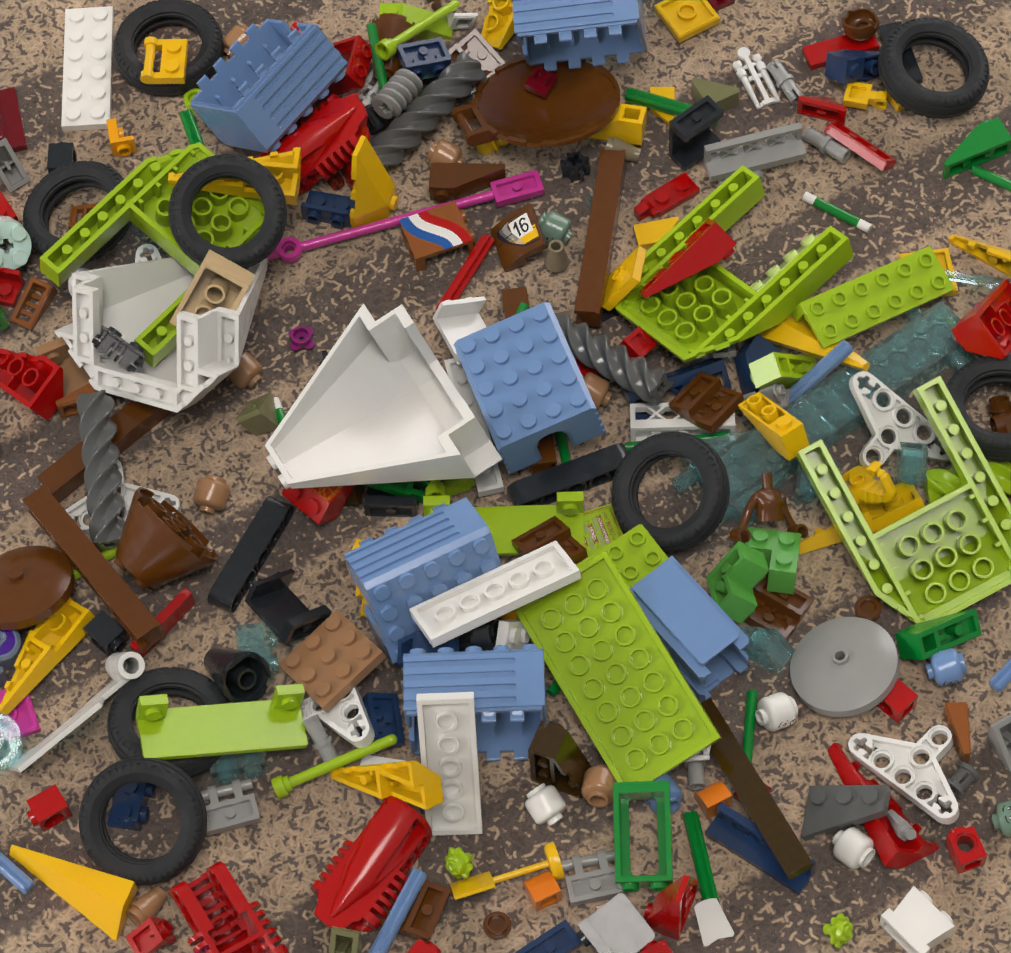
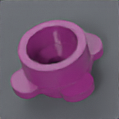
M297 326L289 331V337L291 338L290 349L292 351L304 348L308 350L313 349L315 346V342L312 340L313 329L305 326Z

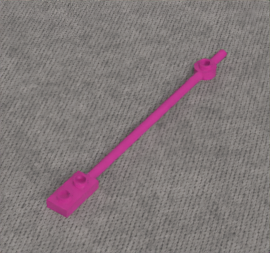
M533 170L490 182V191L453 201H456L459 209L495 200L497 207L545 195L538 170ZM450 202L301 242L295 237H285L280 240L277 247L266 259L270 261L279 258L285 263H294L301 258L303 251L399 226V219ZM290 250L294 251L293 253H290V254H287V253H286L287 251H290Z

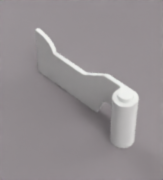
M116 652L111 654L106 660L105 667L113 681L91 698L69 720L7 767L11 771L21 773L103 706L104 701L130 679H136L141 676L145 669V662L142 656L136 652Z

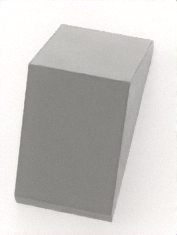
M4 138L0 140V182L11 193L31 180L9 142Z
M1011 714L990 725L986 741L1011 773Z

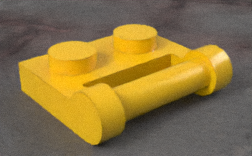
M146 37L144 39L146 52L144 70L141 71L140 76L141 82L145 84H185L188 40ZM155 51H162L160 72L153 71Z

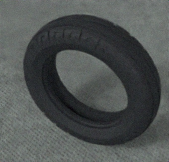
M155 0L135 9L121 23L114 40V59L120 74L135 89L158 97L184 95L189 90L199 88L196 83L204 75L210 80L216 73L212 66L220 57H223V34L216 19L202 6L188 0ZM181 25L192 29L200 36L202 45L197 56L187 64L185 84H145L141 82L140 76L141 71L144 70V64L136 57V49L140 40L147 33L161 26Z
M917 18L897 26L884 40L878 57L880 79L889 95L905 109L928 118L946 119L969 111L981 100L989 82L988 59L980 43L969 32L967 33L964 28L939 18ZM915 45H933L942 48L952 54L962 65L965 72V84L956 90L947 92L925 88L908 75L903 66L902 54L905 50Z
M219 154L196 162L182 174L171 193L168 217L170 228L177 244L196 263L201 265L210 249L247 269L267 258L279 244L286 227L287 204L279 182L263 165L245 156ZM233 178L249 184L259 194L264 205L265 214L260 230L250 241L237 247L225 248L207 242L198 234L192 223L191 210L195 197L204 186L218 179Z
M96 161L71 162L54 169L50 174L44 176L29 194L23 210V227L30 236L33 249L42 256L60 239L49 232L48 220L53 208L63 197L75 190L87 187L99 188L109 194L124 180L123 176L112 167ZM131 221L121 228L85 263L94 261L115 248L128 231Z
M1007 355L1003 359L989 356L978 358L962 366L950 378L946 387L986 460L1011 462V432L998 433L986 430L975 424L965 410L967 399L977 389L991 384L1011 385V355Z
M683 432L659 433L637 443L621 460L612 483L611 498L613 511L620 527L625 533L642 524L664 553L680 552L702 543L717 529L728 507L730 484L722 459L708 443L694 435ZM669 457L687 458L697 466L703 480V496L699 507L687 521L670 528L652 526L642 515L638 504V489L644 474L651 466L662 459Z
M161 667L155 670H148L143 672L138 678L129 680L113 699L107 719L110 743L121 760L143 756L140 739L132 727L139 696L167 694V696L186 698L199 706L230 703L229 700L226 699L212 679L197 671L181 667ZM223 755L168 759L166 761L178 766L192 778L212 768Z
M138 756L113 763L93 779L80 805L79 831L84 848L91 860L103 872L134 881L136 885L159 884L182 873L197 857L206 836L207 811L199 788L187 773L178 766L163 759ZM147 782L157 785L168 792L176 802L181 817V828L176 843L166 854L153 859H137L120 851L111 841L105 823L106 809L115 792L127 784Z

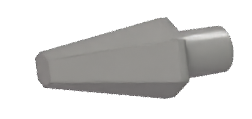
M892 809L888 810L887 817L896 835L903 841L915 839L917 833L913 827Z

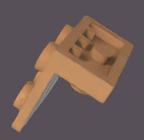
M62 337L35 347L38 355L46 356L63 368V397L90 383V376L83 367H78L68 352L69 346Z

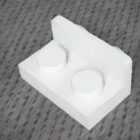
M520 619L499 620L495 646L506 645L510 647V650L521 649L523 645L529 642L530 636Z

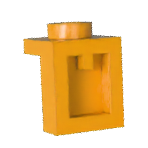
M116 118L107 119L113 157H125L131 153H136L137 147L134 136L125 137L123 127L118 128Z

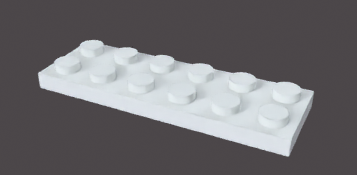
M113 6L65 9L61 120L63 131L108 129L106 120L111 119Z
M554 541L409 608L411 617L434 648L581 579V574L559 543Z
M474 692L417 694L416 703L421 764L441 776L444 800L443 803L425 810V818L431 827L432 836L483 834Z

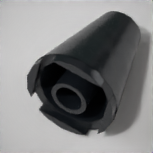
M213 647L204 657V667L230 702L257 701L268 688L266 683L268 677L271 679V670L269 663L261 655L249 651Z

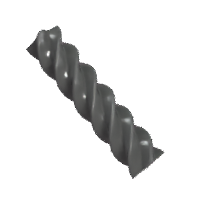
M462 51L455 60V63L447 66L441 72L438 80L430 83L424 89L422 95L414 99L407 106L405 112L397 116L390 123L388 129L380 133L373 140L371 146L387 172L389 166L400 164L403 161L406 149L417 147L420 144L423 132L434 130L437 127L439 115L451 113L455 108L456 98L466 97L471 93L473 81H481L487 77L481 69V63L478 60L471 58Z
M567 311L555 313L574 358H577L585 366L597 370L605 378L616 381L624 389L636 393L644 401L655 405L660 404L665 392L674 384V381L667 380L664 368L649 369L644 356L630 358L625 345L610 346L606 334L591 335L586 322L572 324Z
M106 390L78 394L77 410L81 418L79 433L83 442L82 460L85 466L84 484L88 492L86 505L90 516L89 534L93 544L99 551L118 547L125 521L119 516L125 501L122 495L116 491L122 482V474L114 466L119 458L120 451L111 441L117 432V425L109 417L115 402L112 397L105 395Z

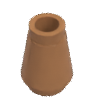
M155 886L129 905V910L126 912L128 918L136 926H139L149 917H155L167 899V894L160 887Z

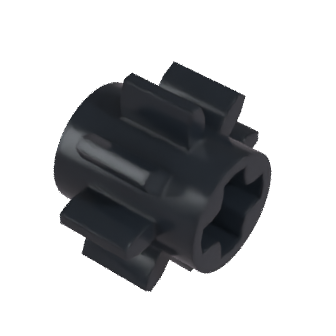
M372 103L365 106L368 114L367 127L371 133H374L383 128L387 123L384 118L377 114Z
M580 151L567 153L566 160H560L562 177H568L571 183L579 180L584 181V175L591 173L589 157H584L580 154Z

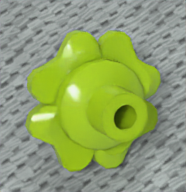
M453 847L449 848L448 855L444 858L446 869L457 879H467L470 871L473 869L471 864L473 856L469 852L464 853L461 847L456 849Z
M843 913L832 917L831 924L826 923L823 926V933L830 935V943L835 945L836 948H841L843 944H847L848 940H851L853 937V925L849 922L848 917H844Z

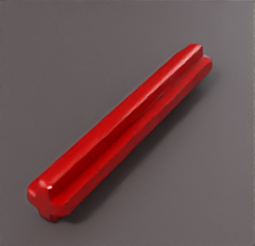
M483 234L436 306V311L440 303L445 300H459L495 243L494 238L489 234Z

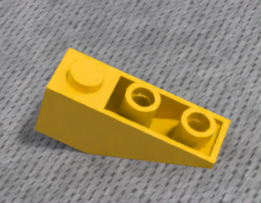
M620 104L618 112L612 121L598 133L588 138L608 140V137L615 138L617 136L630 144L642 145L647 125V107Z
M757 392L738 404L739 409L770 446L788 461L796 457L795 453L810 445L803 423L762 393Z

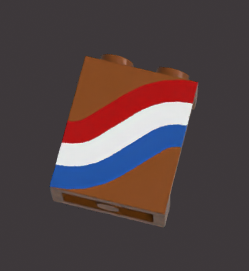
M456 201L399 219L401 235L417 272L427 269L426 258L462 246L466 247L468 254L473 250V243H476L474 232L472 229H467L466 214L463 209L459 210Z

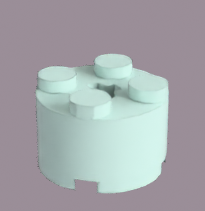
M0 216V244L3 243V239H7L9 242L4 248L0 245V268L4 267L14 270L28 261L32 248L31 239L28 232L17 220L8 216Z

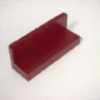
M11 87L0 90V140L6 138L13 151L19 152L28 150L16 89Z

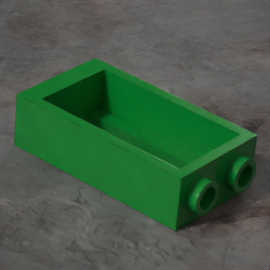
M669 780L613 782L615 883L617 889H622L623 892L628 893L638 892L639 888H650L651 891L661 892L674 882ZM653 799L657 802L659 871L655 875L635 876L631 873L629 803L632 800Z

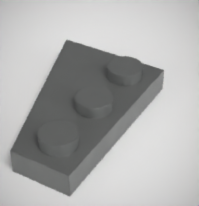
M888 785L809 786L801 838L804 841L815 839V835L825 832L831 834L837 832L838 828L849 824L859 825L887 816L891 789Z

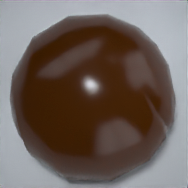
M870 9L848 10L846 17H841L842 27L846 36L855 41L870 39L877 32L880 25L877 14Z

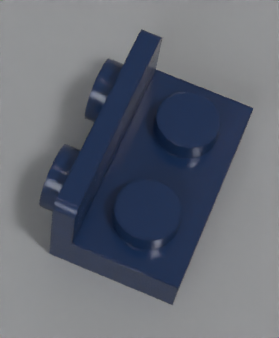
M442 37L397 45L396 54L402 68L415 73L421 80L433 77L438 78L452 61Z
M314 190L309 191L306 203L302 202L301 204L303 219L311 223H328L338 228L343 226L351 227L350 210L352 208L355 209V200L350 199L348 196Z
M367 692L362 701L375 732L373 741L394 734L397 736V743L389 748H401L405 744L398 695L394 693ZM361 728V730H360V736H359V737L362 736V731H363L362 728Z
M135 782L118 789L114 794L107 822L108 827L141 831L142 824L147 823L149 819L148 799L149 797H154L156 785L147 782Z

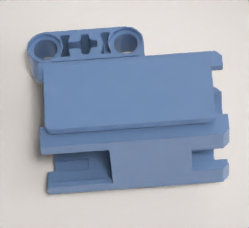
M673 556L664 561L633 587H630L699 701L704 702L711 698L712 695L709 692L736 671L741 674L748 669L749 656L743 649L746 648L748 650L749 638Z

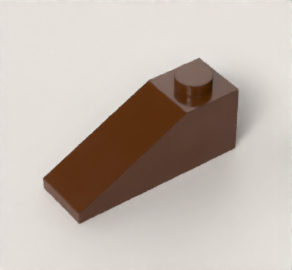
M431 163L429 177L430 201L445 203L490 188V182L506 178L505 164Z

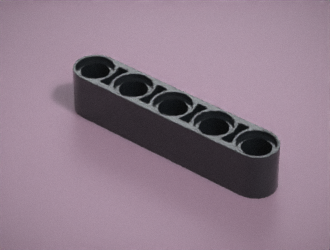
M623 443L613 444L511 483L506 491L513 506L548 505L556 502L557 492L586 491L613 481L615 472L628 451Z
M268 496L211 587L207 598L208 603L230 613L236 611L249 590V586L255 580L292 519L294 506L272 496Z

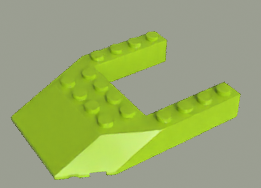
M198 142L188 145L185 149L172 150L164 156L146 158L40 257V271L60 287L72 273L76 272L121 228L131 221L195 276L201 265L193 261L182 251L174 239L170 228L168 208L174 186L169 185L168 175L170 172H174V174L183 173L196 162L214 156V154ZM200 190L192 205L191 219L196 231L204 240L215 246L230 248L247 243L258 233L264 220L265 210L262 200ZM186 291L134 340V343L144 350V361L152 368L177 346V327L169 322Z
M742 165L646 252L640 283L616 305L615 309L635 326H640L647 335L686 363L739 343L781 324L793 313L799 303L807 300L854 255L849 238L830 225L759 292L716 263L644 298L639 291L658 270L663 267L667 269L670 266L668 264L669 258L675 252L681 249L684 250L687 247L685 241L708 218L715 221L726 232L765 196L760 177Z
M941 376L913 390V393L961 479L963 486L881 530L872 533L822 439L795 453L843 544L874 595L915 624L957 613L1011 584V504Z

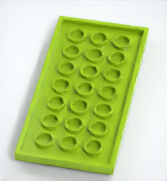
M604 551L578 568L581 579L514 611L534 644L538 646V649L543 648L545 663L616 781H654L722 738L607 551Z

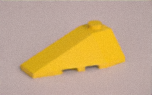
M488 0L487 3L490 6L488 15L484 18L481 35L492 48L501 50L515 33L512 0Z
M361 135L352 154L351 179L355 181L350 199L355 200V209L352 208L350 210L351 228L387 219L392 210L396 211L399 204V196L396 194L394 182L367 137Z

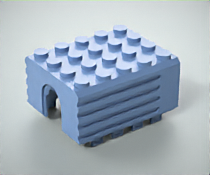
M512 0L514 32L518 43L523 48V56L529 66L544 64L546 71H556L557 62L568 61L569 69L581 68V60L592 58L593 66L606 65L605 57L617 56V63L630 62L629 54L644 53L647 50L643 0Z
M266 19L259 28L252 23L245 31L249 39L243 45L236 40L229 48L233 56L227 62L220 57L212 66L217 73L210 80L204 75L196 83L201 90L192 98L189 105L222 143L264 153L276 151L281 145L279 140L284 135H289L297 128L296 122L299 118L308 116L313 111L311 105L317 99L325 98L329 93L328 87L345 76L344 69L348 66V62L342 58L340 52L334 48L332 42L326 38L327 36L319 29L318 25L297 22L298 28L302 31L300 34L296 28L292 31L285 21Z
M543 302L458 339L453 344L497 450L509 474L542 460L537 446L539 440L548 434L562 431L568 434L572 446L606 433L596 406L549 302Z
M466 497L448 506L445 503L432 508L433 513L422 517L419 514L408 519L409 524L399 529L395 525L383 531L385 535L375 540L372 537L359 542L360 547L344 554L352 579L368 604L364 605V612L371 632L392 665L397 663L398 640L415 631H421L411 617L409 608L501 566L493 537L487 524Z
M525 644L521 649L510 650L509 646L497 645L493 650L482 651L481 647L470 646L464 652H454L453 648L442 647L437 650V653H426L425 649L415 648L410 650V654H403V711L406 724L409 725V743L411 753H414V756H421L416 703L417 694L474 692L478 753H486L487 761H501L500 753L514 752V760H528V749L541 720L548 723L543 648L538 649V646L535 644Z

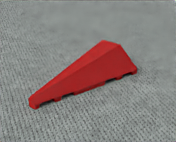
M833 743L827 750L844 785H880L875 779L868 780L859 772L861 765L857 761L850 762L843 752V746L840 743ZM890 796L888 810L892 809L910 824L902 812L903 808ZM887 816L863 823L874 842L884 867L902 869L936 852L940 848L935 841L929 843L919 834L922 828L917 823L911 825L917 833L915 839L903 841L896 835Z

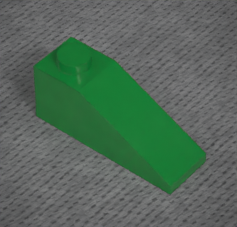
M999 117L981 122L949 156L943 166L942 177L944 180L972 169L974 165H982L1011 152V135Z
M972 608L914 624L895 632L901 659L924 660L941 650L957 646L982 635L977 610Z

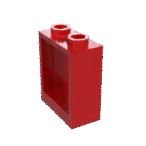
M360 35L332 43L334 48L340 52L342 58L348 62L345 76L340 81L333 82L328 87V95L320 101L326 100L333 93L339 96L364 87L372 59L370 44Z

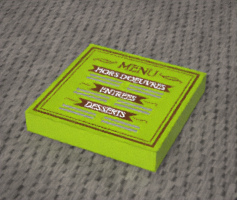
M611 503L583 512L585 548L587 549L588 557L623 535Z

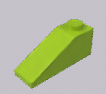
M380 3L379 16L383 13L403 15L407 17L406 21L410 24L413 22L416 24L434 13L406 3ZM447 16L419 33L417 39L442 37L443 40H452L453 29H449Z
M772 352L748 364L751 371L750 378L758 389L775 383L783 384L784 387H792L816 365V360L810 356Z

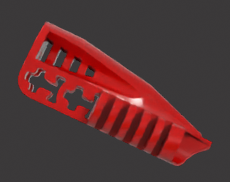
M333 93L327 98V102L323 101L320 107H316L313 110L314 113L311 112L307 116V119L303 118L300 120V124L297 123V128L293 133L279 140L281 145L276 150L278 153L293 151L295 147L301 148L298 197L322 178L328 180L332 177L331 173L335 174L338 172V168H343L345 166L344 162L349 163L352 160L351 156L361 135L366 136L368 141H370L369 129L367 127L368 114L364 104L354 93L344 98H339ZM262 152L258 157L268 156L270 152Z
M389 796L383 799L382 805L354 842L350 840L344 841V848L338 849V856L332 857V864L326 865V872H321L319 875L320 880H315L310 887L318 898L314 915L329 928L336 926L363 932L376 931L381 924L379 918L385 919L387 916L384 908L390 911L393 907L389 900L395 903L398 898L394 891L400 894L408 879L406 874L431 840L432 830L426 819L414 808L396 797Z
M222 861L208 867L206 872L188 884L182 881L170 888V896L174 899L195 934L188 940L190 946L197 945L193 949L194 953H289L285 944L276 947L282 942L280 936L271 938L277 931L274 927L268 928L271 925V921L269 918L263 919L266 916L263 909L257 911L261 907L259 901L248 903Z

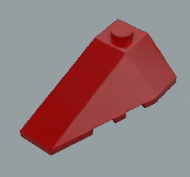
M708 218L685 241L687 247L684 250L681 249L675 252L669 258L668 264L670 266L667 269L663 267L658 270L639 293L644 298H647L718 263L721 259L723 261L727 260L734 253L733 247L737 243L715 221Z
M1008 279L1003 280L951 329L956 342L962 345L966 351L997 359L1005 358L1011 351V283Z
M0 348V388L48 421L57 409L55 401L63 398V368L46 356H32L25 352L15 353Z
M684 874L658 893L654 903H648L643 918L647 919V924L654 932L679 941L698 891V880Z

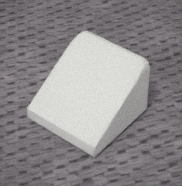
M450 13L447 15L449 29H472L478 13Z

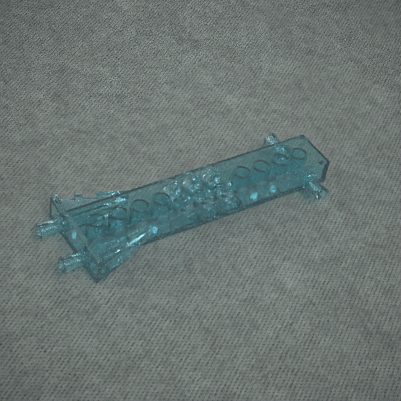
M943 300L926 311L917 307L904 313L911 320L909 323L860 355L870 363L867 372L875 376L901 399L953 364L959 370L962 366L971 362L966 356L969 352L956 342L951 331L960 318ZM844 366L789 403L788 407L783 408L803 423L810 445L822 439L828 450L866 424L849 388L850 378L862 370ZM864 378L861 380L857 379L859 381V389L864 387L869 389L865 386L866 380ZM874 387L873 389H871V390H870L871 392H870L869 394H867L866 397L869 399V398H870V395H871L875 390H877V388ZM879 393L876 397V402L879 406L886 407L889 399L885 394ZM755 427L749 431L735 432L703 440L718 453L729 477L730 495L728 507L719 526L730 518L739 526L749 498L755 491L762 489L761 473L772 472L773 488L780 490L789 477L802 468L797 457L788 461L776 452ZM681 457V462L686 466L687 470L672 478L671 481L675 489L678 488L677 491L682 493L697 481L703 486L702 476L697 466L691 460ZM756 507L753 510L747 529L757 520Z

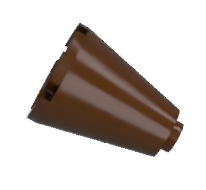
M394 13L380 14L378 19H372V23H376L379 41L384 38L393 39L415 25V23L410 24L406 21L407 17ZM418 34L405 43L415 42ZM397 54L388 60H383L387 81L394 76L396 71L402 68ZM372 57L373 75H374V77L377 79L376 71H375V66H374V62H373V57Z

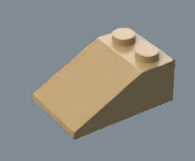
M209 249L169 323L177 327L176 314L181 311L202 315L217 307L236 311L255 274Z

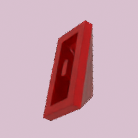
M799 96L797 114L845 124L847 107L830 97Z

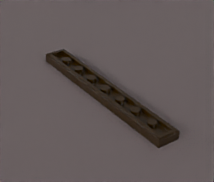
M711 698L705 700L701 705L722 738L711 745L710 751L789 880L814 867V864L713 700Z

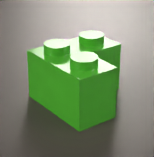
M748 527L751 539L745 544L764 553L768 565L767 591L794 595L801 534Z
M738 541L706 577L712 599L732 620L740 624L757 607L752 588L769 571L764 553Z

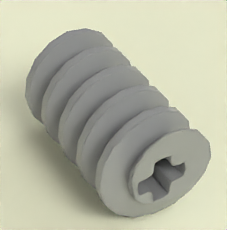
M401 68L394 73V76L373 97L372 106L377 114L384 119L400 116L402 110L406 109L407 104L411 103L412 99L422 90L423 83L415 73L406 68Z

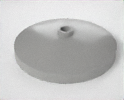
M840 617L816 626L800 640L791 658L790 677L797 695L810 709L831 717L854 716L877 706L891 692L899 675V654L893 639L880 625L864 618Z

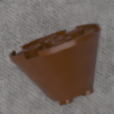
M139 487L134 492L116 550L117 558L114 560V563L121 570H128L135 576L133 580L139 587L144 590L147 587L157 588L212 565L218 560L219 557L216 550L213 549L210 552L206 546L209 543L208 539L182 513L167 501L163 500L159 503L152 498L154 492Z

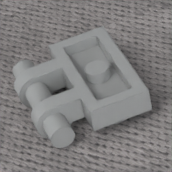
M251 778L242 781L240 779L231 780L232 783L219 787L212 785L207 787L208 790L200 791L204 802L209 800L211 802L210 805H206L207 836L261 822L255 794L243 795V791L253 789ZM235 795V798L219 802L221 797Z
M604 849L597 850L596 854L582 857L578 854L571 856V859L561 861L564 872L571 870L575 872V875L565 876L571 907L610 899L619 893L626 895V892H623L622 889H617L615 866H608L609 862L615 861V850L606 852ZM599 865L600 869L589 872H584L583 870L585 867Z

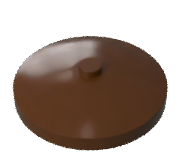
M25 546L0 555V630H17L36 625L51 617L67 602L75 585V575L68 558L62 552L47 546Z

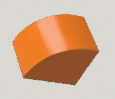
M717 781L694 793L693 796L707 820L716 816L717 807L721 802L730 808L732 806V794L721 781Z
M549 870L522 882L536 912L562 900L561 889Z

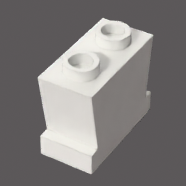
M915 886L912 887L894 912L888 908L881 915L879 923L908 953H929L931 948L952 936L955 927L952 918L945 911H939L932 904L933 901L930 896L923 890L919 891Z

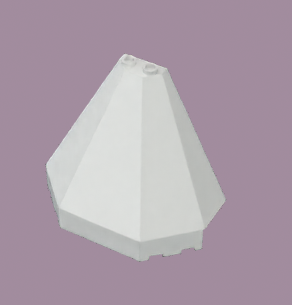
M173 257L72 273L73 323L54 332L58 338L62 337L70 348L68 350L69 354L79 368L83 367L91 378L89 382L95 390H106V393L173 412L182 411L196 404L239 366L267 271V259L265 258L248 269L255 276L236 311L217 307L202 315L186 311L177 313V346L154 368L144 361L142 368L138 367L135 372L131 370L128 372L118 364L124 355L117 362H114L113 360L119 352L116 350L109 358L107 355L112 347L106 354H103L94 347L95 344L92 343V340L97 334L100 335L101 326L104 325L107 328L111 326L122 334L121 338L129 344L134 342L158 316L188 289L194 275Z
M363 303L265 444L270 453L266 458L274 470L279 468L282 474L278 478L285 489L290 487L294 489L476 478V476L503 460L402 304L375 321Z

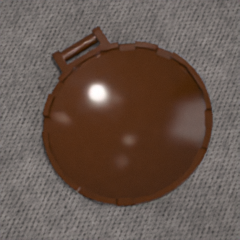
M520 57L497 67L493 75L489 78L486 77L479 83L473 102L455 107L451 111V116L456 123H459L465 133L466 142L472 147L499 139L524 147L547 148L564 146L591 137L612 121L620 106L619 85L615 77L602 65L593 66V64L587 63L583 59L581 60V68L569 69L568 61L557 62V70L549 71L558 76L557 83L547 98L544 99L524 89V84L535 67L538 66L545 70L544 64L529 66L525 58ZM476 118L481 128L473 129L468 120Z

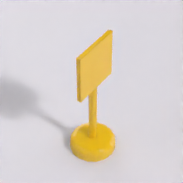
M551 841L544 845L545 861L492 877L490 871L450 883L455 900L495 888L496 883L549 867L556 881L565 879L554 842Z

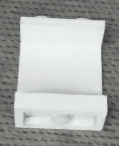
M484 296L445 300L440 303L433 316V320L457 365L462 364L453 344L458 339L486 328L479 314L486 302Z

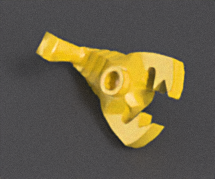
M873 461L867 468L860 465L856 466L842 475L844 481L850 482V485L847 487L856 503L860 506L890 502L897 495V489L889 473L881 469L882 463L880 461ZM877 475L880 481L875 480L874 477Z

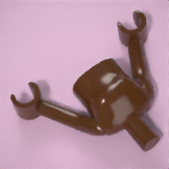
M772 472L761 473L762 489L755 491L749 498L738 528L730 532L729 537L731 541L735 543L740 540L748 542L751 539V533L747 529V525L755 507L757 522L783 521L785 519L789 526L787 532L800 533L801 538H805L808 535V528L804 524H796L787 507L785 493L773 488Z

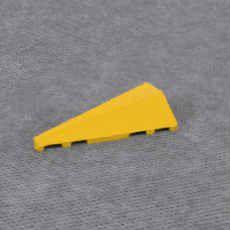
M295 147L293 151L278 153L277 151L270 152V155L258 158L248 157L263 165L273 174L283 190L286 204L297 206L300 187L301 148ZM170 172L168 175L169 185L175 186L183 173L174 174V172ZM233 178L212 181L201 189L202 191L262 200L253 187Z
M952 234L948 238L950 244L1011 278V250Z
M792 314L781 324L759 333L771 344L800 351L804 355L818 359L825 357L839 344L836 343L823 349L809 323L805 319L796 323ZM853 351L840 365L868 371L870 363Z
M907 472L900 475L901 482L895 485L897 495L892 501L865 506L858 505L872 533L925 506ZM834 525L825 530H822L821 527L813 530L814 535L801 540L799 554L842 542Z
M69 597L67 602L55 614L36 624L34 630L29 631L14 664L16 668L11 681H7L4 686L6 693L0 704V713L6 717L85 636L83 627L95 617L90 610L74 602Z
M411 760L342 767L330 772L331 779L379 799L393 796L425 810L444 802L441 776L418 761Z
M11 845L9 852L11 858L24 866L27 871L35 875L65 902L89 919L92 924L105 932L113 941H118L128 919L126 912L129 910V905L133 902L138 891L134 881Z

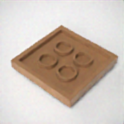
M336 610L278 665L296 684H303L305 693L328 713L386 658V655L339 610Z

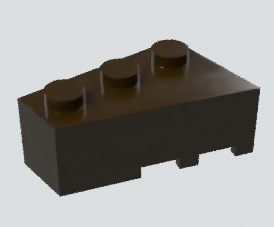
M541 720L528 749L531 781L538 784L544 783L546 786L553 785L557 791L583 799L581 789L584 773L592 766L567 729H564L557 722L550 721L547 723Z

